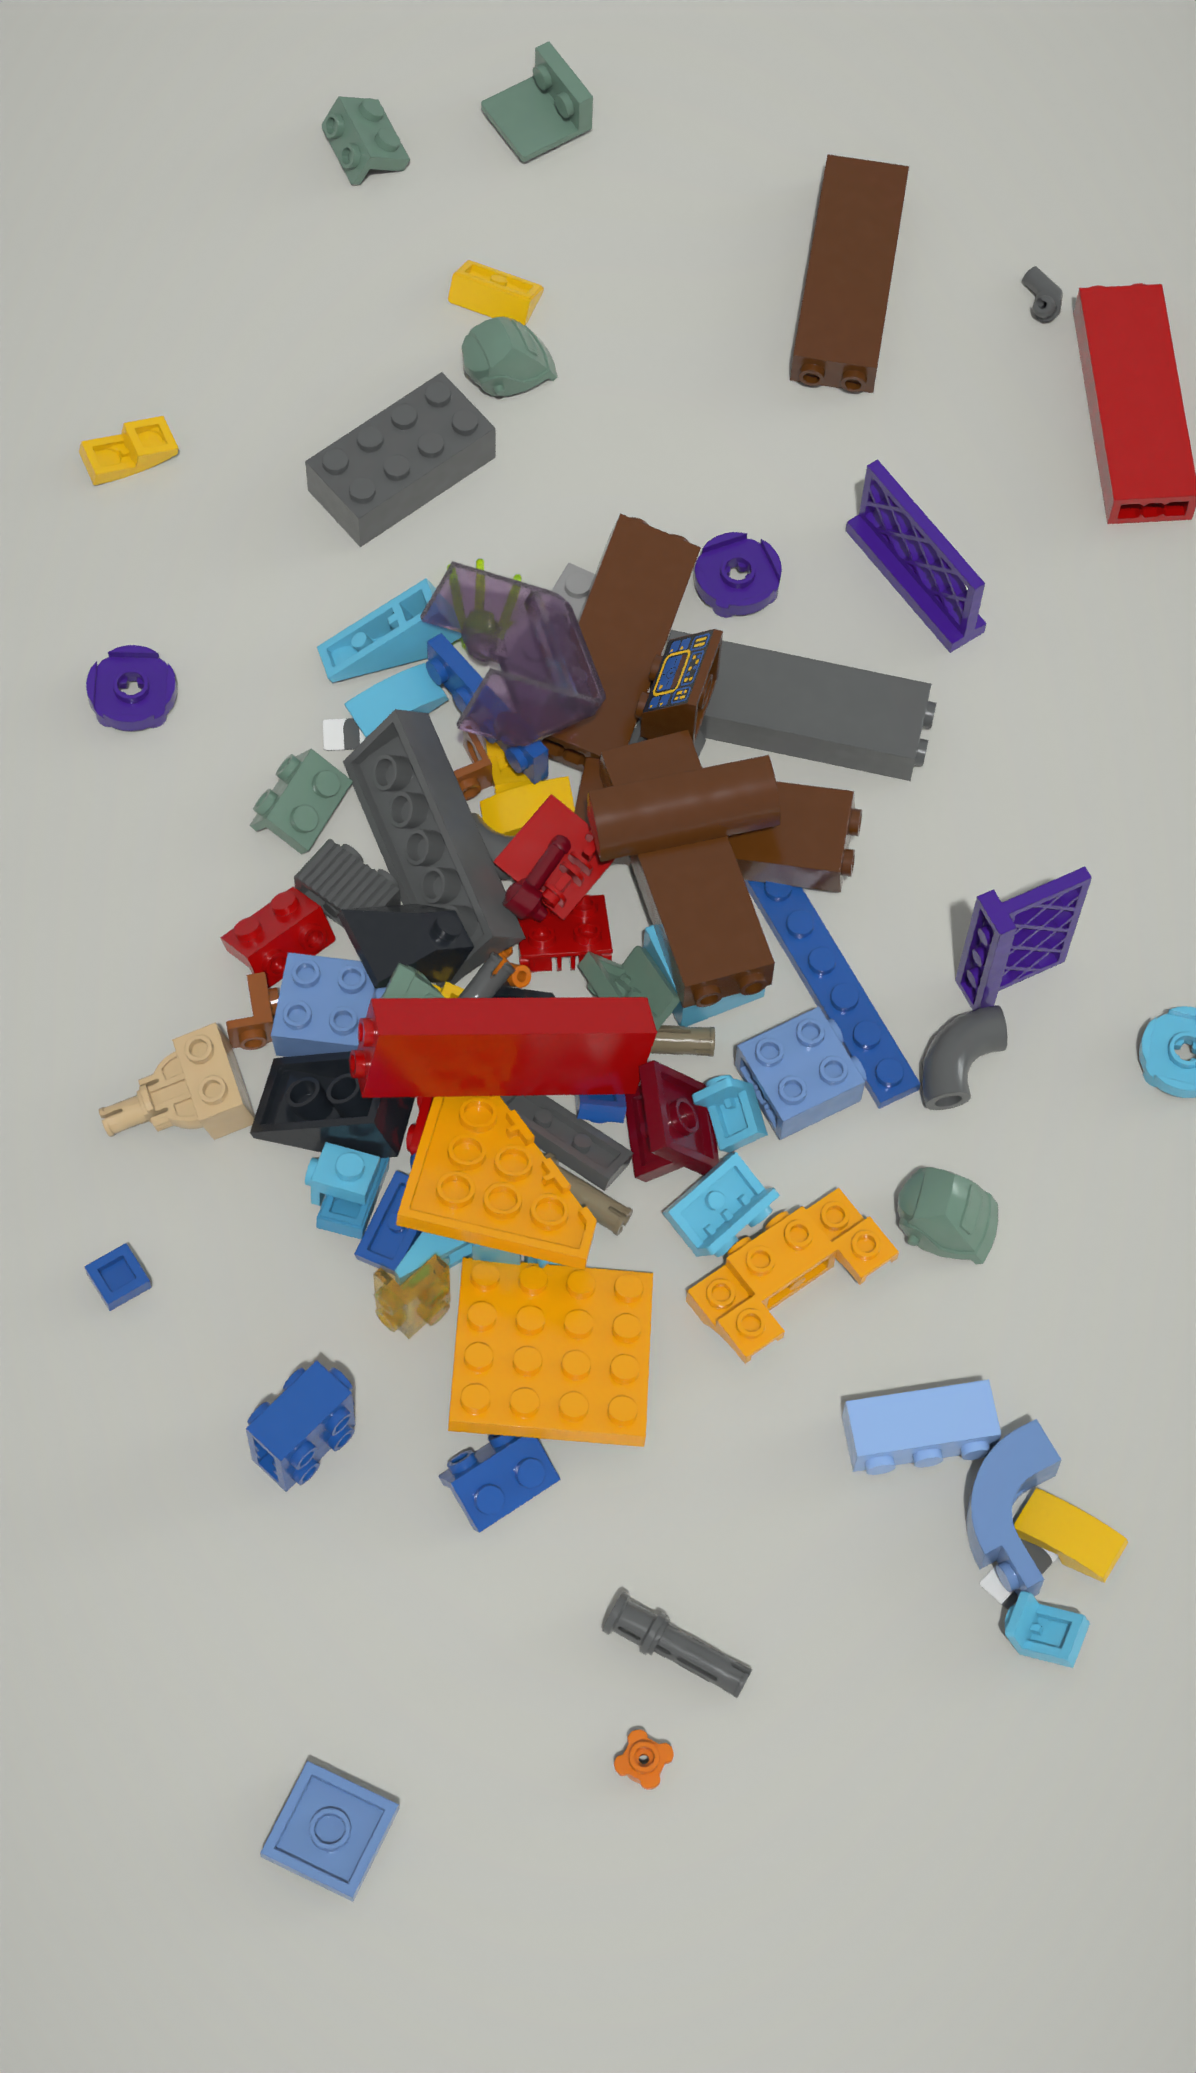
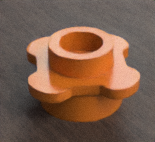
M634 1730L628 1735V1746L623 1755L616 1757L614 1768L620 1776H628L632 1781L640 1783L642 1788L652 1790L660 1784V1774L663 1767L672 1762L674 1752L669 1744H658L649 1739L645 1731ZM646 1755L649 1758L648 1763H640V1756Z

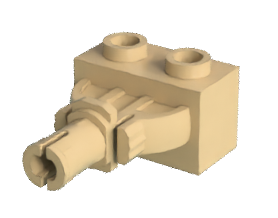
M216 1022L172 1039L176 1051L165 1057L153 1074L138 1080L140 1087L136 1091V1096L99 1109L100 1117L104 1118V1120H101L109 1137L149 1121L158 1132L171 1126L183 1129H199L204 1127L210 1136L216 1140L251 1126L255 1118L230 1041Z

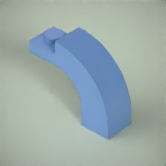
M1037 1419L1012 1431L991 1449L978 1470L967 1507V1536L975 1562L979 1569H982L997 1561L996 1572L1002 1585L1008 1592L1015 1591L1018 1597L1021 1591L1030 1592L1034 1596L1038 1595L1044 1578L1016 1532L1012 1518V1506L1026 1491L1055 1477L1061 1463L1060 1456Z

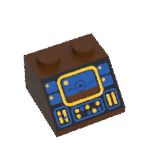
M711 629L670 639L664 655L656 654L649 675V680L654 681L650 693L645 691L641 693L635 717L641 719L640 737L652 739L688 730L693 744H695L719 677L723 631Z

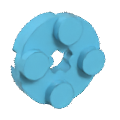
M1181 1006L1169 1009L1167 1014L1161 1015L1157 1019L1155 1017L1149 1022L1139 1045V1060L1143 1068V1077L1149 1085L1158 1087L1163 1092L1176 1097L1195 1098L1196 1059L1191 1058L1190 1061L1183 1060L1175 1053L1174 1049L1180 1050L1183 1044H1189L1192 1046L1191 1052L1196 1054V1008Z

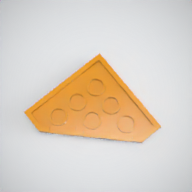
M500 1096L433 1098L397 1213V1226L585 1270L597 1220L587 1206L583 1208L571 1193V1185L551 1158L546 1159L534 1143L535 1136L515 1109L511 1111Z

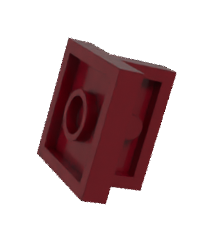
M655 1060L639 1066L641 1085L638 1086L636 1094H625L626 1118L630 1147L633 1152L632 1161L635 1178L648 1182L683 1167L704 1176L719 1163L716 1136L708 1108L695 1105L692 1094L706 1088V1085Z

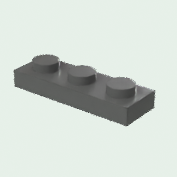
M546 1095L500 1096L511 1111L515 1109L535 1136L534 1143L539 1149L546 1153L551 1152L555 1154L559 1162L605 1191L629 1166L633 1156L632 1151L583 1119H577V1115Z

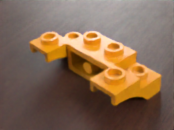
M838 1187L808 1209L801 1206L791 1214L784 1211L776 1215L766 1225V1231L753 1240L750 1237H745L734 1244L727 1252L728 1257H726V1264L687 1290L686 1302L700 1320L718 1333L746 1364L755 1353L774 1340L779 1341L784 1337V1329L769 1311L834 1267L835 1259L847 1269L860 1285L865 1282L868 1275L889 1261L891 1263L898 1258L899 1251L870 1216L866 1219L862 1217Z

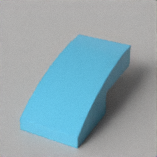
M423 663L384 679L344 703V705L367 738L395 709L430 713L449 700L441 686L432 680L426 669V664Z

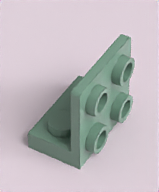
M550 41L535 48L533 76L481 102V110L522 162H526L591 130L593 96Z

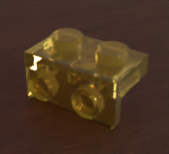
M437 1254L430 1258L401 1286L382 1268H379L373 1274L375 1291L373 1295L377 1307L375 1314L392 1332L399 1329L410 1339L425 1324L433 1326L439 1322L450 1308L448 1304L451 1302L449 1266Z

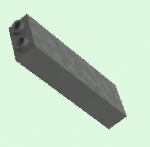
M671 630L668 642L670 639H675L691 634ZM722 640L719 677L700 731L707 739L911 781L914 765L923 766L929 740L920 738L922 727L931 729L937 702L928 701L931 683Z

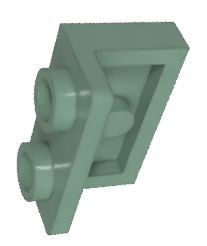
M338 96L322 123V129L352 185H360L370 169L404 171L410 158L379 100Z
M312 748L296 757L291 754L282 762L276 772V776L280 778L273 790H266L258 799L253 808L257 815L250 824V827L255 831L267 827L300 854L310 850L353 782Z
M636 946L622 965L589 951L578 965L589 981L587 984L588 989L597 997H647L657 1031L680 1001L678 994L653 958L641 946Z

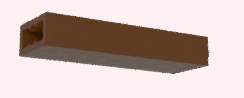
M827 154L793 353L790 381L802 382L809 386L822 385L842 388L849 392H874L909 166Z
M620 513L610 533L534 731V735L548 749V758L583 772L586 757L600 759L601 751L628 745L638 719L635 717L640 695L643 691L648 692L651 684L649 675L656 654L661 655L701 547L690 543L683 536L668 534L650 526L640 518L628 517Z
M688 730L601 751L600 778L604 788L702 768ZM728 836L629 856L683 1008L694 1005L698 1007L711 1006L724 997L739 993L742 995H752L762 991L766 986L772 985L775 962Z
M586 757L574 813L589 824L587 816L588 791L601 789L604 786L600 778V759ZM776 781L780 801V825L728 836L743 879L841 892L844 876L852 877L855 850L849 849L851 836H859L862 822V809H855L854 791ZM629 856L617 858L613 862L632 865Z

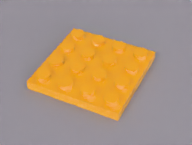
M463 1257L448 1431L644 1447L647 1424L653 1273L586 1267L583 1270L570 1266L549 1264L544 1268H540L537 1263L520 1262V1265Z

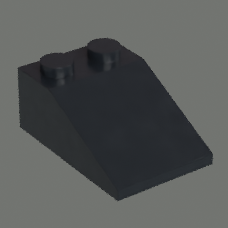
M351 1051L274 1058L250 1134L255 1139L316 1152H322L325 1142L379 1156L380 1158L398 1157L415 1097L362 1098L358 1078H352L350 1074L349 1060Z

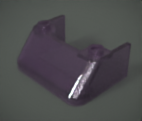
M452 561L420 615L422 622L460 632L471 656L479 661L499 663L502 670L499 671L492 668L488 670L457 721L458 729L500 740L512 747L529 746L594 716L605 701L606 694L570 603L551 590Z

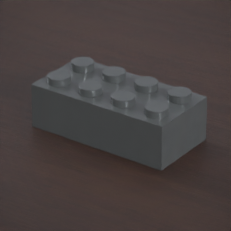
M441 372L306 460L307 488L311 495L359 547H362L496 458V428Z

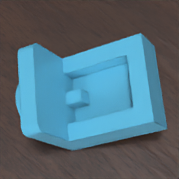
M722 1075L710 1079L705 1083L706 1088L692 1094L695 1105L708 1108L720 1151L730 1153L768 1135L753 1083L734 1079L731 1075Z
M325 1142L319 1159L312 1158L310 1160L305 1176V1185L311 1186V1204L321 1206L326 1194L365 1205L380 1168V1157Z
M1021 1591L1016 1604L1012 1605L1006 1614L1005 1636L1020 1655L1073 1668L1090 1623L1085 1615L1039 1604L1032 1593Z

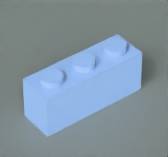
M989 1379L850 1400L845 1402L842 1414L853 1472L866 1470L869 1475L888 1473L895 1469V1465L914 1463L915 1467L919 1468L930 1467L941 1463L943 1458L962 1455L964 1460L981 1459L988 1455L1001 1437Z

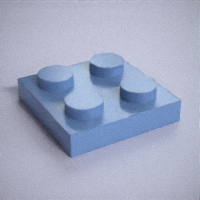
M307 1761L260 1852L261 1857L353 1902L399 1811V1804Z

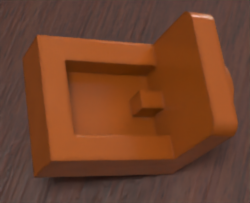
M265 972L247 975L253 1016L226 1022L232 1048L241 1047L245 1050H254L272 1042L273 1016H275L279 993L277 987L268 989Z

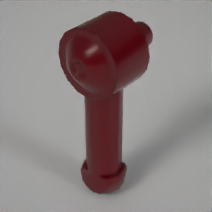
M556 835L526 879L523 878L519 882L513 883L506 890L502 905L519 919L531 917L541 922L547 916L548 911L542 905V892L539 890L563 856L571 849V843L567 837Z

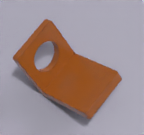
M469 722L463 724V746L472 764L453 771L466 801L477 796L481 790L492 786V763Z

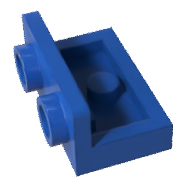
M490 1434L488 1437L490 1443L476 1452L468 1450L458 1454L447 1463L449 1469L438 1476L442 1484L451 1489L475 1531L480 1533L561 1480L537 1438Z

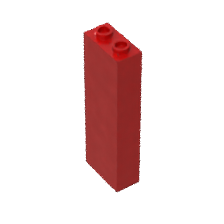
M1137 283L1130 286L1105 287L1095 285L1089 288H1079L1073 317L1107 524L1192 520L1196 509V473L1162 284L1146 285Z
M647 997L371 998L366 1018H360L358 1023L359 1045L357 1050H351L349 1067L351 1077L358 1078L362 1098L636 1094L640 1082L639 1066L647 1063L657 1030Z

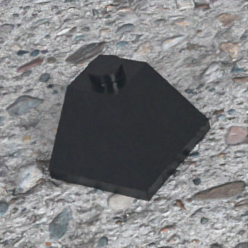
M422 904L341 909L338 914L374 988L387 987L398 963L407 964L420 971L431 983L451 981L474 948L455 910Z

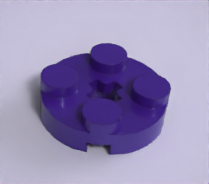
M724 533L709 540L702 548V554L696 560L694 583L700 597L706 604L712 607L714 613L718 616L728 618L734 615H748L764 609L776 600L781 580L782 565L777 552L768 542L761 539L759 543L753 539H748L747 533ZM737 567L739 572L747 571L749 573L742 580H735L729 577L731 568Z
M126 645L109 651V657L102 660L99 664H97V661L94 663L87 675L86 690L90 707L101 725L123 731H138L147 728H158L165 723L167 714L175 704L177 687L172 667L169 663L167 665L165 661L160 659L156 651L144 646ZM130 681H136L138 688L142 690L134 695H127L125 692H121L120 688H127Z

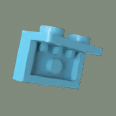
M734 1152L729 1153L664 1210L662 1214L696 1257L713 1254L716 1257H720L739 1241L736 1234L747 1224L753 1227L771 1214L773 1209L770 1207V1204L780 1195L774 1187L765 1189L738 1153Z

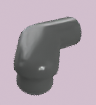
M1034 266L1026 272L1022 282L1036 294V300L1033 303V311L1036 318L1042 322H1049L1057 318L1061 312L1063 292L1037 266Z

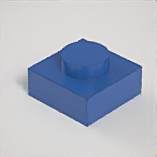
M625 1094L575 1095L577 1119L589 1120L599 1124L607 1122L624 1123L627 1109Z
M127 1243L84 1266L87 1276L109 1311L152 1288L149 1278Z

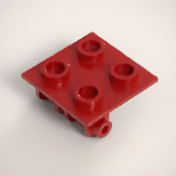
M551 794L493 863L514 881L519 882L523 878L526 879L556 835L567 837L571 843V849L563 856L539 890L542 892V904L564 921L615 859L600 862L590 825Z
M586 894L564 921L545 905L543 906L548 911V914L541 922L531 917L526 919H519L517 917L526 939L519 942V964L527 966L531 973L552 971V957L556 959L557 971H562V957L569 956L570 970H575V956H579L580 963L588 951L612 961L611 954L613 949L604 895L591 896Z

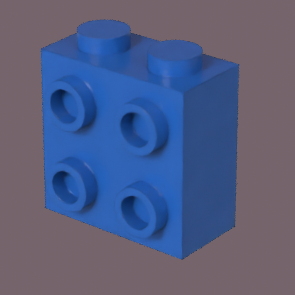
M315 1361L307 1370L300 1368L295 1371L283 1386L284 1392L272 1404L269 1402L261 1404L247 1421L249 1426L246 1428L252 1460L285 1492L295 1483L299 1485L306 1483L320 1466L318 1461L330 1449L333 1451L340 1450L355 1432L353 1429L356 1425L353 1407L355 1403L351 1392L353 1386L338 1369L332 1367L328 1371L318 1361Z

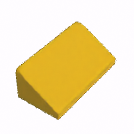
M467 260L453 273L448 301L491 318L508 317L526 325L543 294L544 287Z

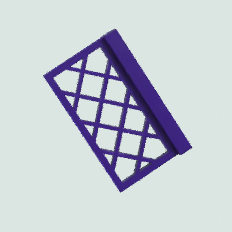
M878 459L867 465L859 515L847 521L846 532L948 652L951 653L985 632L987 623L978 614L985 582Z
M1085 866L1004 902H1001L994 889L977 896L955 978L956 983L973 1011L983 1007L994 1006L998 991L1065 962L1092 879Z

